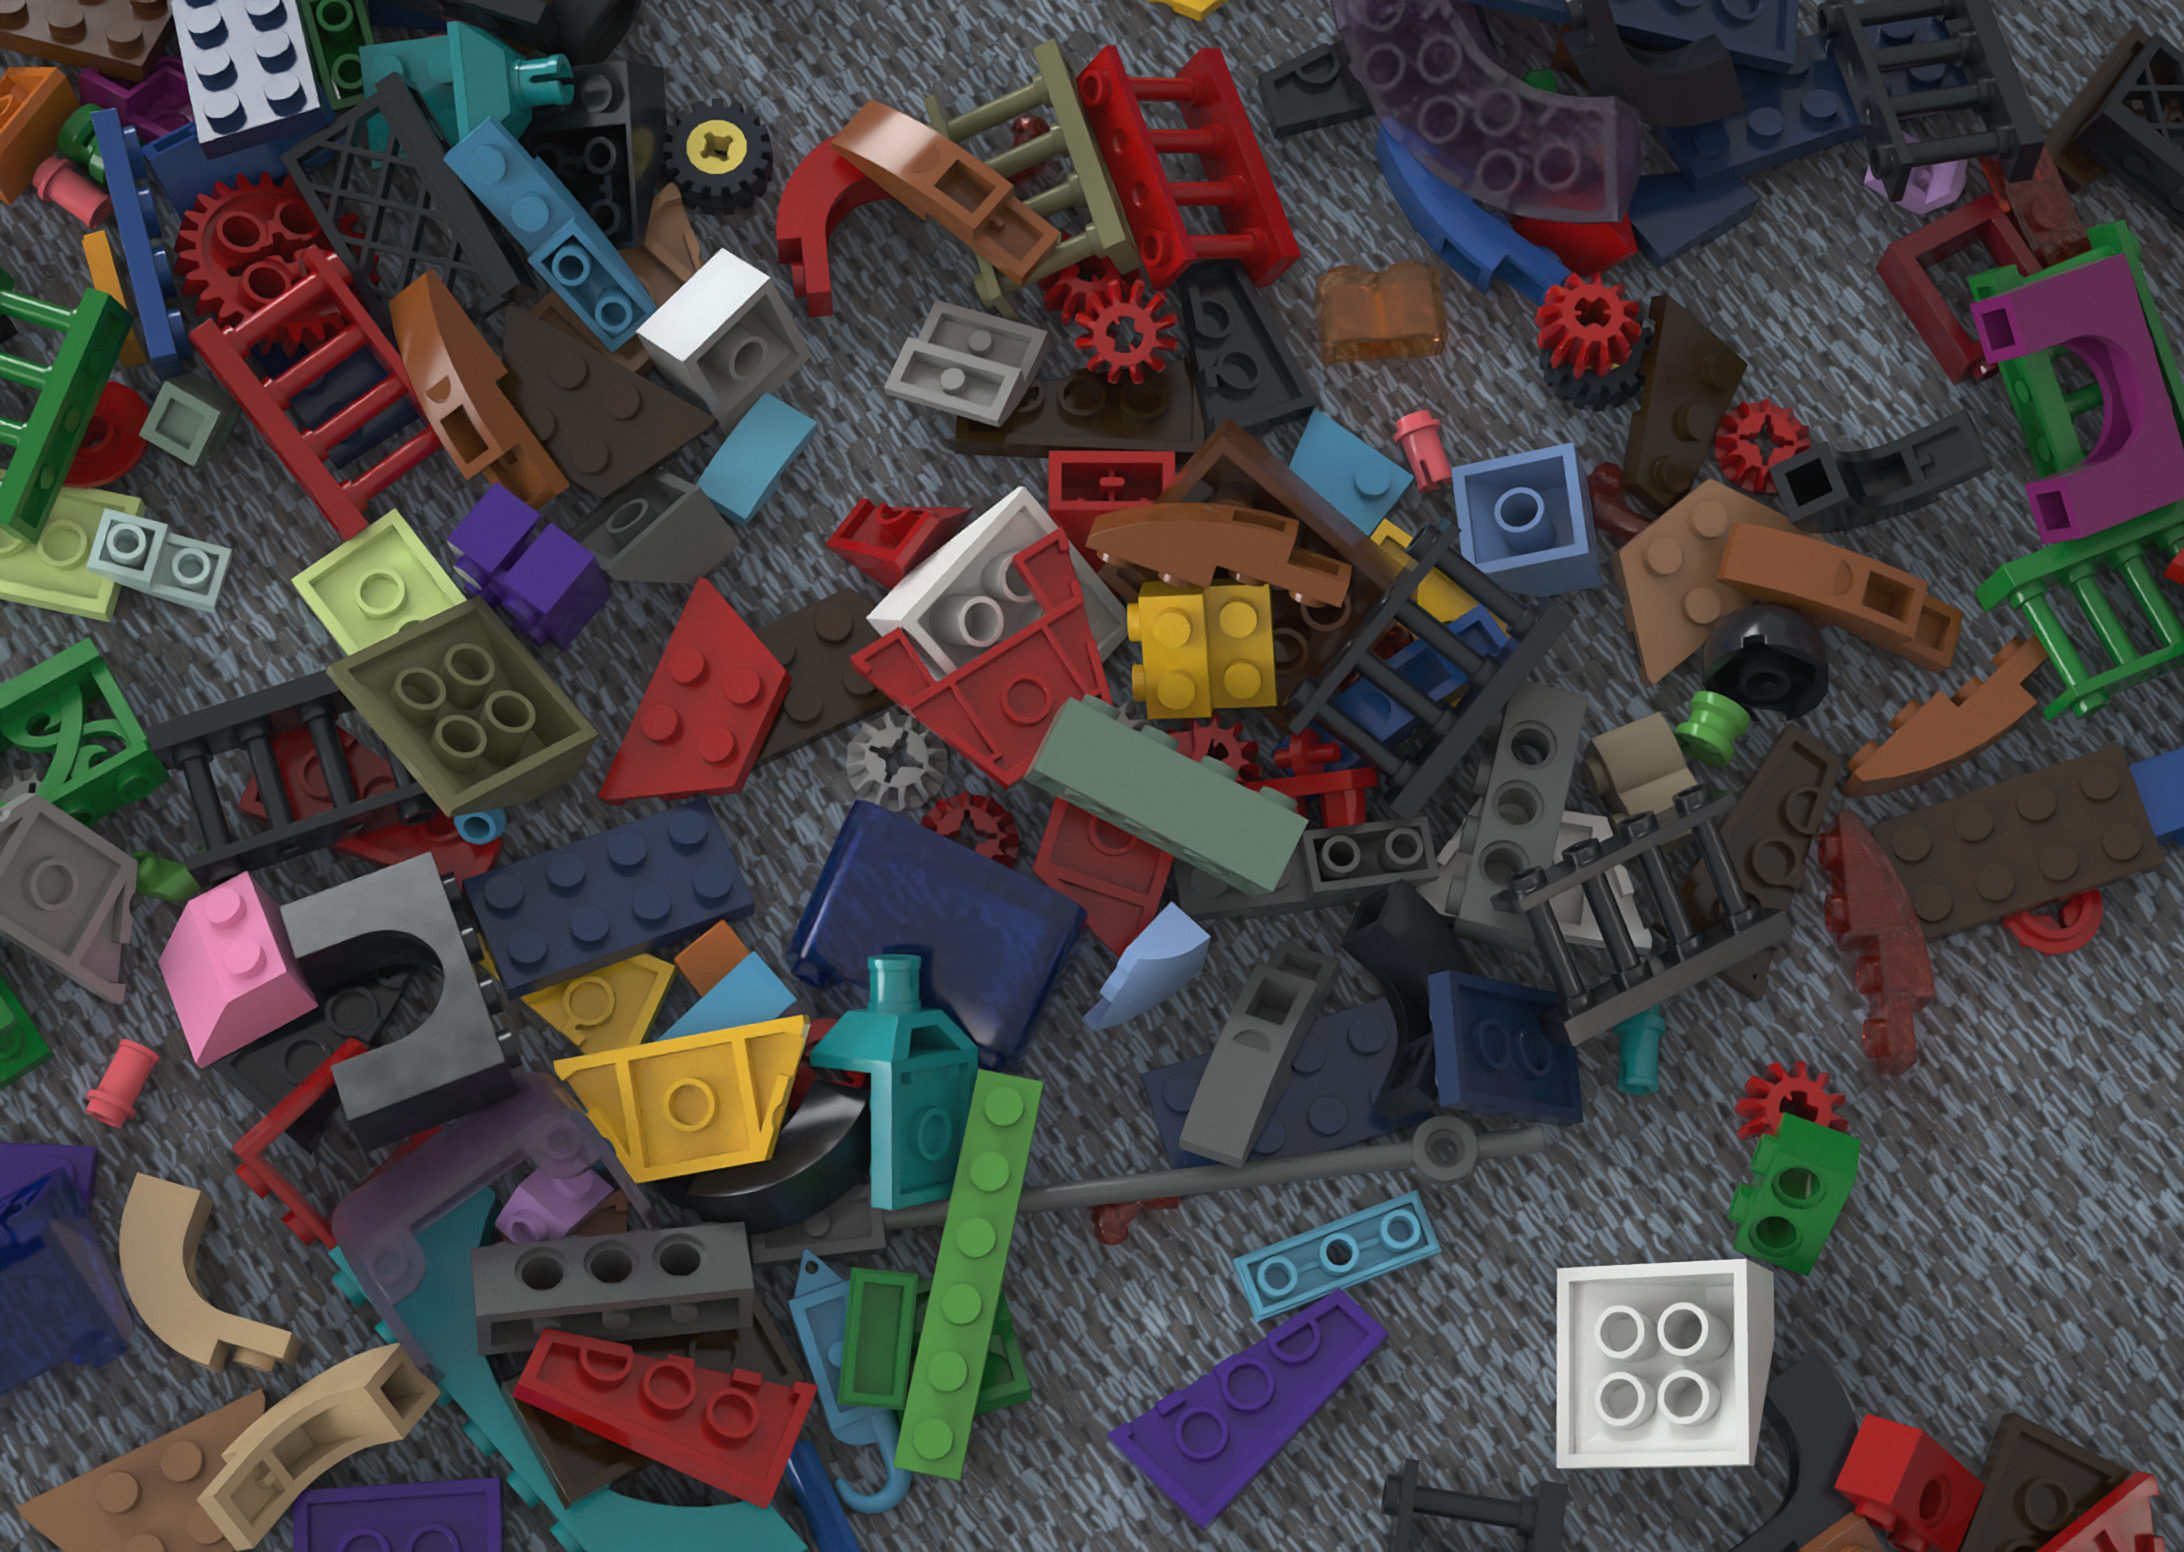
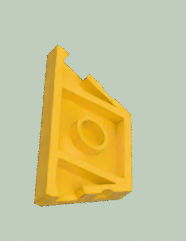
M797 1015L553 1061L555 1072L561 1081L569 1083L588 1110V1113L585 1115L600 1136L607 1138L615 1148L616 1159L633 1183H644L771 1160L811 1024L809 1015Z

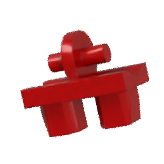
M1305 727L1299 735L1293 732L1289 748L1276 750L1274 754L1276 767L1278 769L1292 767L1295 777L1244 783V787L1260 792L1262 786H1266L1285 794L1298 803L1294 813L1308 819L1305 795L1320 793L1324 828H1333L1365 823L1364 787L1378 786L1374 767L1324 773L1325 763L1339 761V745L1336 742L1322 744L1317 731L1312 727ZM1309 822L1307 823L1304 831L1309 830Z

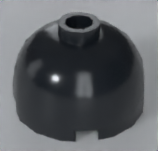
M1755 604L1737 609L1718 622L1704 644L1702 654V686L1705 687L1706 691L1723 695L1736 702L1750 715L1751 721L1761 722L1751 708L1786 711V721L1800 718L1818 707L1828 693L1829 661L1825 642L1809 618L1795 609L1776 604Z

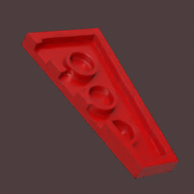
M544 1328L512 1396L766 1510L775 1494L819 1385L795 1381L792 1387L762 1381V1373L734 1368L732 1374L694 1366L695 1359L668 1354L666 1359L662 1360L634 1354L632 1347L629 1345Z

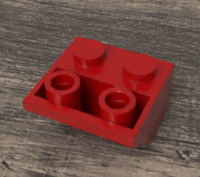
M1049 451L1048 515L1058 528L1062 527L1067 535V539L1096 574H1098V571L1106 562L1097 556V550L1085 547L1096 516L1126 508L1153 504L1175 477V451ZM1100 577L1114 596H1122Z

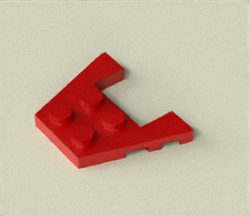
M1059 527L1012 557L1011 564L1046 615L940 681L934 680L900 627L850 657L849 663L854 671L1006 791L1024 780L1023 777L1058 709L1069 697L1082 701L1084 695L1088 694L1113 706L1097 644L1092 637L1084 608L1085 601L1079 579H1076L1071 561L1069 542L1062 527Z

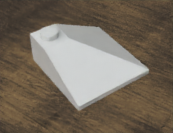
M1018 487L911 570L866 619L882 637L900 627L934 680L940 681L1046 615L1011 564L1014 555L1058 529V526L1026 487ZM1068 540L1070 546L1069 553L1076 579H1079L1090 630L1093 639L1096 641L1100 659L1103 663L1128 635L1127 610Z
M1748 1259L1557 1268V1469L1754 1466L1775 1340L1774 1272Z

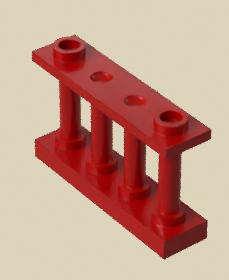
M1106 45L1077 76L1075 82L1081 100L1086 108L1154 291H1164L1195 260L1239 259L1254 287L1263 288L1272 285L1302 257L1221 48H1201L1174 77H1128L1117 47L1115 45ZM1138 102H1178L1188 129H1147ZM1157 154H1198L1208 182H1168ZM1218 206L1228 234L1188 235L1178 207Z
M313 244L304 251L300 258L310 271V274L234 328L227 324L219 329L210 318L191 331L187 340L343 542H346L369 525L362 513L369 509L367 504L369 500L442 447L444 448L420 404L402 358L347 287L354 282L352 275L333 251L323 255L319 248ZM327 294L349 325L272 380L269 376H266L259 381L244 362L245 359L251 356L249 348ZM366 345L389 376L313 431L306 427L301 432H298L283 413L291 407L288 400ZM404 396L427 427L352 482L345 478L340 483H337L323 465L330 458L328 451Z

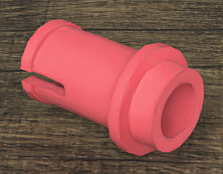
M55 156L47 158L38 167L32 179L33 186L38 189L39 198L45 202L55 201L84 222L86 227L91 230L93 228L97 229L114 209L111 195L106 194L75 171L76 166L74 162L70 159L64 158L59 160Z
M1428 410L1417 411L1399 419L1395 423L1397 433L1393 439L1395 444L1403 445L1417 483L1418 493L1424 494L1440 489V481H1443L1445 486L1452 484L1451 468L1437 433L1442 427L1440 421L1432 419Z
M122 1039L118 1044L119 1048L97 1089H89L85 1096L90 1101L85 1112L96 1120L115 1128H122L126 1119L133 1120L137 1112L132 1107L153 1067L160 1060V1057L156 1056L157 1054L149 1048L127 1039Z

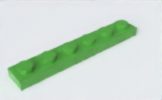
M978 1069L893 1463L894 1468L961 1482L1044 1090V1082Z

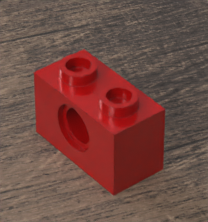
M1866 1414L1834 1488L1856 1505L1854 1515L1863 1516L1870 1526L1887 1531L1889 1534L1886 1542L1901 1552H1957L1985 1485L1925 1431Z

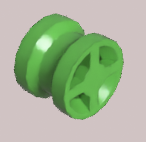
M1698 691L1694 694L1688 705L1691 713L1688 721L1679 723L1674 736L1682 752L1709 766L1727 767L1735 753L1732 744L1736 737L1745 734L1751 723L1750 715L1736 702L1723 695L1710 691Z

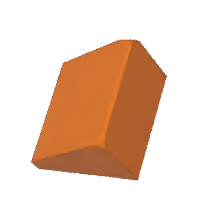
M721 920L678 954L673 961L677 972L699 998L702 999L750 952L727 922Z

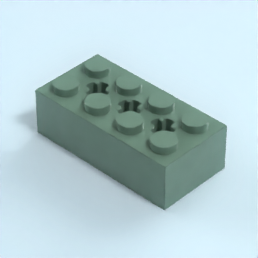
M1085 694L1082 701L1069 697L1058 709L1023 777L1024 780L1254 898L1274 891L1309 821L1294 813L1298 805L1295 800L1266 786H1262L1260 792L1236 783L1239 772L1212 757L1204 755L1199 762L1176 752L1180 742L1159 729L1144 725L1141 731H1136L1118 722L1117 719L1121 712L1114 706L1094 696Z

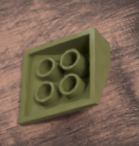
M480 595L332 663L326 671L327 675L448 818L529 803L576 778L599 735Z

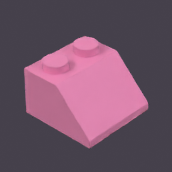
M248 871L188 901L158 963L195 1063L202 1069L315 1009L319 1005L296 961L279 905Z

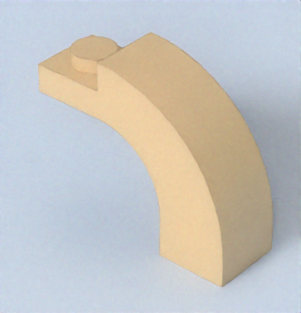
M137 1172L122 1215L119 1255L124 1283L131 1301L148 1327L163 1342L189 1360L219 1374L222 1373L230 1348L236 1350L232 1361L259 1371L272 1373L275 1362L294 1367L303 1343L300 1338L290 1331L220 1311L210 1304L201 1290L196 1274V1254L214 1202L200 1190Z
M403 1342L385 1345L360 1353L309 1380L275 1404L249 1426L223 1452L221 1457L227 1465L196 1500L236 1551L255 1548L297 1496L318 1476L357 1451L373 1445L404 1439L441 1392Z

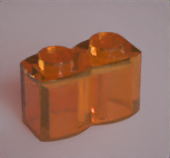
M1414 261L1395 263L1388 267L1387 270L1379 273L1362 270L1355 265H1341L1330 269L1326 274L1317 278L1313 300L1322 362L1338 364L1372 361L1380 358L1403 359L1442 354L1448 338V329L1439 269L1422 267L1420 263Z

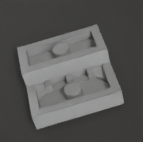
M936 299L918 338H907L884 386L885 393L1000 427L1017 407L1043 363L1051 346L1049 333L1043 329Z

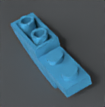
M493 114L446 153L443 160L527 250L529 253L527 261L612 353L636 334L635 331L658 310L630 267L575 197L538 155L533 159Z

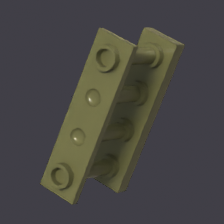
M1055 38L1033 48L1041 71L1032 75L1033 82L953 119L934 94L923 99L931 121L926 126L963 149L962 141L1044 104L1047 109L1054 108L1058 121L1049 125L1051 131L983 162L1006 179L1056 155L1061 154L1063 158L1071 156L1076 171L1067 174V182L1031 197L1022 203L1043 219L1076 204H1079L1081 208L1088 206L1093 219L1092 222L1085 225L1086 232L1061 242L1022 287L1095 254L1099 259L1109 256L1122 275L1144 266L1086 108L1081 100L1075 82L1077 78L1076 71ZM974 250L981 272L973 275L978 294L986 308L991 309L996 306L1007 320L1014 322L1022 321L1013 291L1022 287Z

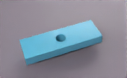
M1415 1190L1233 1259L1232 1263L1256 1324L1321 1300L1338 1288L1342 1291L1439 1255L1442 1250L1419 1194ZM1333 1245L1342 1246L1349 1254V1262L1340 1266L1331 1263L1327 1258L1326 1249Z

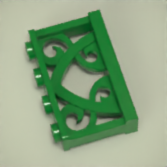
M90 637L0 685V753L13 746L30 753L55 752L48 772L35 793L86 827H92L97 820L130 802L144 799L155 788L170 779L168 771L152 752L148 736L121 690L118 681ZM105 697L117 719H102L88 723L87 705ZM44 729L48 734H51L47 736H33ZM108 736L125 741L126 749L112 757L104 747L86 744L89 740ZM105 757H111V758L105 760L104 762H102V763L96 765L95 767H93V766H94V763H95L97 760H99V759H101V758H105ZM0 801V808L9 802Z

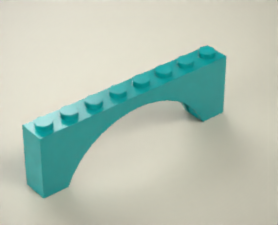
M454 1146L328 1253L341 1268L331 1277L332 1280L357 1308L367 1299L384 1318L374 1327L389 1345L403 1342L427 1367L425 1370L426 1374L441 1392L436 1400L445 1407L454 1399L471 1418L461 1428L487 1458L498 1449L513 1466L514 1470L505 1479L531 1509L542 1500L558 1518L559 1521L549 1530L568 1552H810L808 1546L770 1503L766 1510L745 1500L708 1507H678L649 1503L606 1489L568 1510L564 1509L500 1393L502 1384L495 1370L491 1354L478 1356L470 1248L490 1246L496 1227L495 1221L502 1212L504 1205L496 1193Z

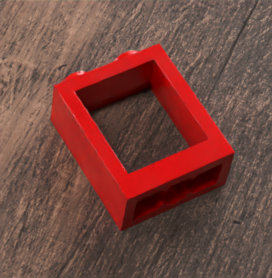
M352 1037L346 1040L231 1147L244 1161L234 1170L235 1173L262 1200L271 1191L279 1197L290 1209L280 1219L307 1247L319 1239L330 1250L335 1248L452 1139L440 1125L410 1136L325 1218L301 1196L261 1152L335 1084L330 1068L331 1065L369 1051L362 1042Z

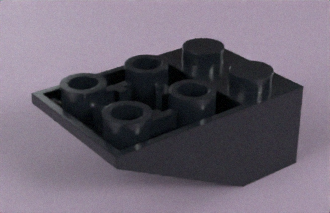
M630 60L572 66L573 78L557 79L561 81V85H574L572 102L566 105L534 106L531 109L532 120L524 131L525 150L533 159L537 155L542 159L585 209L616 250L643 248L667 133L664 68Z

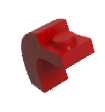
M839 133L831 136L814 148L798 165L786 184L777 212L776 242L779 265L791 264L795 298L807 297L809 318L833 315L828 245L838 223L849 212L861 205L878 200L896 199L831 148V141Z

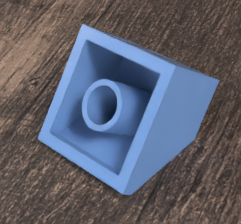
M1574 442L1451 468L1458 528L1462 530L1459 533L1461 555L1502 588L1510 592L1546 597L1602 586L1588 477Z

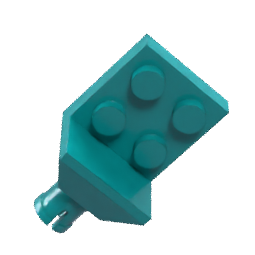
M460 21L446 22L448 35L359 47L364 100L378 91L374 84L392 72H398L416 83L453 147L491 114L518 141L532 120L531 109L534 106L566 105L572 102L574 96V85H561V81L557 80L573 78L571 66L564 54L526 60L524 55L495 33ZM379 112L367 120L370 151L385 154L391 128L383 114ZM400 145L398 157L409 159ZM371 160L372 170L381 171L383 162ZM395 166V170L406 169L405 167Z
M885 954L869 956L870 999L868 1000V1008L847 1011L810 1052V1066L871 1073V1207L886 1210H896L951 1197L978 1073V1047L941 1009L921 1007V1000L919 999L921 957L916 955Z

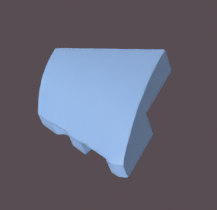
M1171 901L1126 948L1117 963L1116 969L1100 990L1104 997L1084 1015L1082 1022L1093 1032L1103 1030L1133 1019L1165 1001L1203 969L1211 936Z

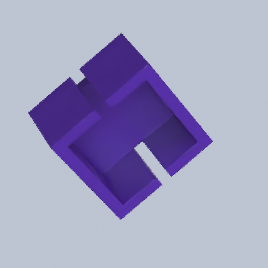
M495 482L446 539L457 560L453 568L467 581L463 588L472 598L480 595L492 610L498 604L508 610L516 618L512 625L526 639L540 648L548 640L564 652L611 597L596 555L551 522L538 538L533 536L531 532L542 520L541 515L499 483Z

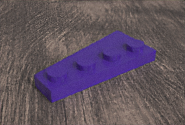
M1338 1288L1268 1332L1267 1337L1238 1355L1235 1353L1215 1365L1213 1371L1181 1391L1177 1389L1155 1403L1154 1408L1132 1422L1127 1423L1126 1421L1106 1434L1107 1439L1205 1533L1388 1340V1332Z

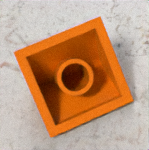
M9 67L0 77V200L10 206L32 181L38 167L58 149L57 140L59 132L71 114L81 107L67 77L57 67Z

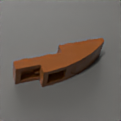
M870 99L831 141V148L921 219L926 221L930 216L1020 287L1023 286L1061 243L1062 233L1013 196V184L940 133L887 105Z
M432 268L425 272L389 301L393 329L413 389L434 431L465 479L469 480L482 471L491 485L495 482L499 483L534 510H537L569 487V482L495 383L508 373L507 369Z
M1201 502L1158 503L1126 508L1096 516L1085 547L1097 550V556L1109 564L1123 568H1131L1134 566V563L1158 571L1160 579L1179 588L1193 589L1195 585H1199L1209 589L1217 566L1228 569V575L1243 584L1261 587L1267 582L1290 590L1289 595L1294 600L1315 608H1323L1326 606V603L1341 608L1350 584L1352 565L1295 546L1294 543L1299 526L1298 520L1267 511L1228 504Z
M1738 521L1731 525L1716 581L1764 604H1776L1795 609L1809 618L1819 630L1835 625L1934 673L1950 669L1964 612L1926 594L1929 582L1870 557L1805 536Z
M2036 634L2027 642L2018 635L2014 636L1990 661L1998 670L1985 682L1974 675L1951 699L1940 690L1924 705L1915 698L1912 699L1889 722L1888 726L1895 733L1881 747L1871 739L1848 761L1845 767L1853 774L1840 790L1851 799L1880 795L1912 787L1956 768L1997 742L2016 726L2038 702L2021 686L2049 658Z

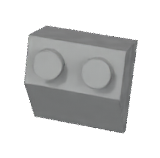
M721 248L635 331L658 371L691 405L716 418L719 421L716 430L726 439L765 392L773 395L812 356L771 277L724 248Z

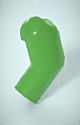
M206 847L201 849L196 854L207 851ZM149 850L137 851L131 855V857L138 861L135 890L143 896L175 903L185 901L202 889L188 872L185 861L178 863L159 858Z

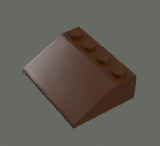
M1228 416L1187 461L1153 504L1180 502L1228 504L1267 511L1299 521L1295 546L1352 565L1350 584L1341 608L1328 603L1323 608L1304 605L1289 595L1290 590L1271 584L1278 702L1277 706L1255 708L1289 736L1293 731L1287 727L1283 718L1290 710L1283 704L1292 689L1305 675H1309L1312 679L1317 677L1403 569V566ZM1106 562L1097 574L1130 603H1138V596L1143 582L1163 581L1159 578L1158 571L1135 563L1131 568H1123ZM1217 566L1212 579L1232 578L1228 575V569ZM1418 586L1409 596V598H1411L1416 603L1418 596ZM1392 617L1369 646V649L1372 650L1398 621ZM1351 669V670L1349 671V673L1345 676V678H1346L1354 669Z

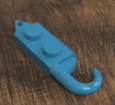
M805 1249L801 1255L793 1299L786 1301L813 1384L819 1385L816 1393L828 1429L837 1440L846 1444L867 1445L877 1442L887 1471V1482L883 1489L876 1494H859L851 1488L845 1478H838L835 1481V1488L841 1500L852 1510L865 1514L884 1513L897 1506L908 1493L913 1477L911 1471L893 1467L901 1427L894 1409L837 1404L850 1279L844 1281L809 1249ZM812 1261L817 1265V1271L814 1274H809L805 1270L807 1262Z

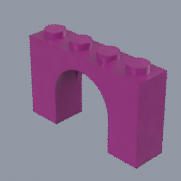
M2125 253L2084 263L1969 304L1987 364L2026 356L2058 345L2079 355L2089 365L2101 388L2104 403V421L2100 437L2090 454L2074 466L2024 484L2042 544L2084 538L2184 498V449L2172 412L2171 400L2166 392L2154 352L2153 340L2148 332L2137 295L2136 283L2131 274Z

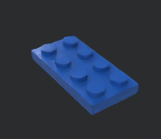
M116 108L91 112L150 358L159 381H165L184 375L180 359L192 357L180 309L168 310L166 299L178 296L165 248L153 249L151 240L161 238L163 235L150 187L138 188L136 181L148 178L142 149L135 126L122 127Z

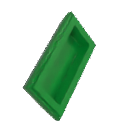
M851 1267L837 1404L905 1410L919 1274Z

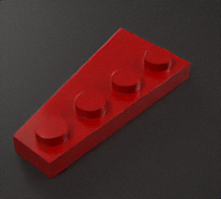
M335 724L359 801L396 789L388 760L380 758L360 744L354 736ZM300 727L276 735L277 739L272 745L295 820L299 821L333 810L334 808L310 731ZM252 774L237 808L242 815L269 825L254 774ZM440 809L438 810V816L426 823L416 826H403L400 822L328 847L382 868L431 851L441 875L451 871L454 872L465 899L462 890V880L495 869L504 849V844L499 837L485 844H473L466 841L459 834L454 824V817L448 818Z

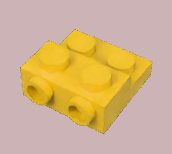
M1233 578L1212 579L1209 589L1199 585H1195L1193 589H1184L1170 585L1165 581L1142 583L1138 603H1128L1127 627L1129 641L1142 642L1143 664H1133L1132 691L1135 703L1146 702L1147 719L1211 717L1214 708L1277 706L1278 684L1270 583L1265 582L1264 586L1255 587L1243 584Z

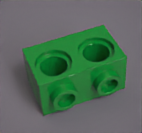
M1784 1112L1774 1135L1771 1136L1763 1133L1756 1145L1750 1165V1171L1756 1173L1751 1184L1740 1182L1731 1200L1727 1219L1737 1222L1733 1250L1809 1276L1856 1181L1861 1139Z

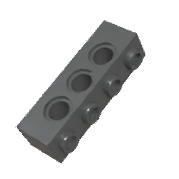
M1523 681L1486 727L1485 733L1495 735L1496 739L1492 757L1480 756L1474 777L1472 792L1483 795L1478 817L1467 814L1458 852L1469 855L1464 877L1453 875L1444 910L1445 913L1456 915L1452 929L1455 937L1524 954L1528 953L1535 940V935L1525 912L1512 914L1494 910L1490 897L1508 887L1492 882L1487 877L1484 867L1491 863H1501L1508 866L1515 874L1534 866H1542L1543 870L1552 866L1589 696ZM1516 745H1529L1539 752L1542 762L1536 765L1521 763L1515 758L1511 748ZM1506 803L1519 805L1528 814L1529 822L1522 825L1510 824L1501 817L1498 807Z
M744 1221L732 1223L704 1222L691 1227L660 1230L639 1228L628 1233L588 1237L569 1235L558 1240L527 1243L505 1241L491 1246L470 1248L478 1356L534 1350L544 1328L615 1342L750 1328L753 1326L754 1283ZM616 1281V1282H618V1283H605V1282ZM540 1288H549L548 1290H536Z

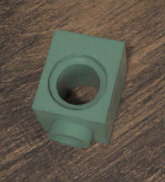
M190 372L165 380L139 436L195 467L220 455L242 410L228 392Z

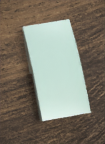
M104 508L86 567L90 572L140 592L193 609L215 613L231 562L232 549L169 533L168 524Z

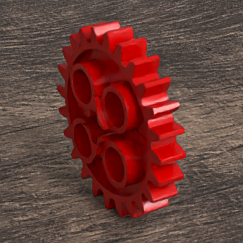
M262 171L257 186H252L249 180L240 173L236 176L232 190L222 182L217 181L214 183L210 197L199 193L192 211L186 210L173 251L178 253L174 273L186 276L180 291L182 296H199L194 311L196 316H203L214 312L218 316L215 324L219 329L227 324L234 328L310 274V271L300 259L306 249L315 244L323 255L329 251H333L336 255L337 253L302 193L296 190L295 181L291 175H287L282 187L274 186L268 172ZM331 198L326 201V204L328 205V207H329ZM356 213L341 216L339 226L345 236L364 240L366 233H353L359 216ZM351 245L360 260L362 248ZM377 254L374 255L369 276L376 288H378L381 279L380 276L374 273L380 260ZM354 282L347 287L369 314V307ZM325 294L259 341L262 355H268L273 343H281L288 358H294L299 343L303 342L306 348L312 352L322 345L324 340H329L347 327L349 323L329 296Z

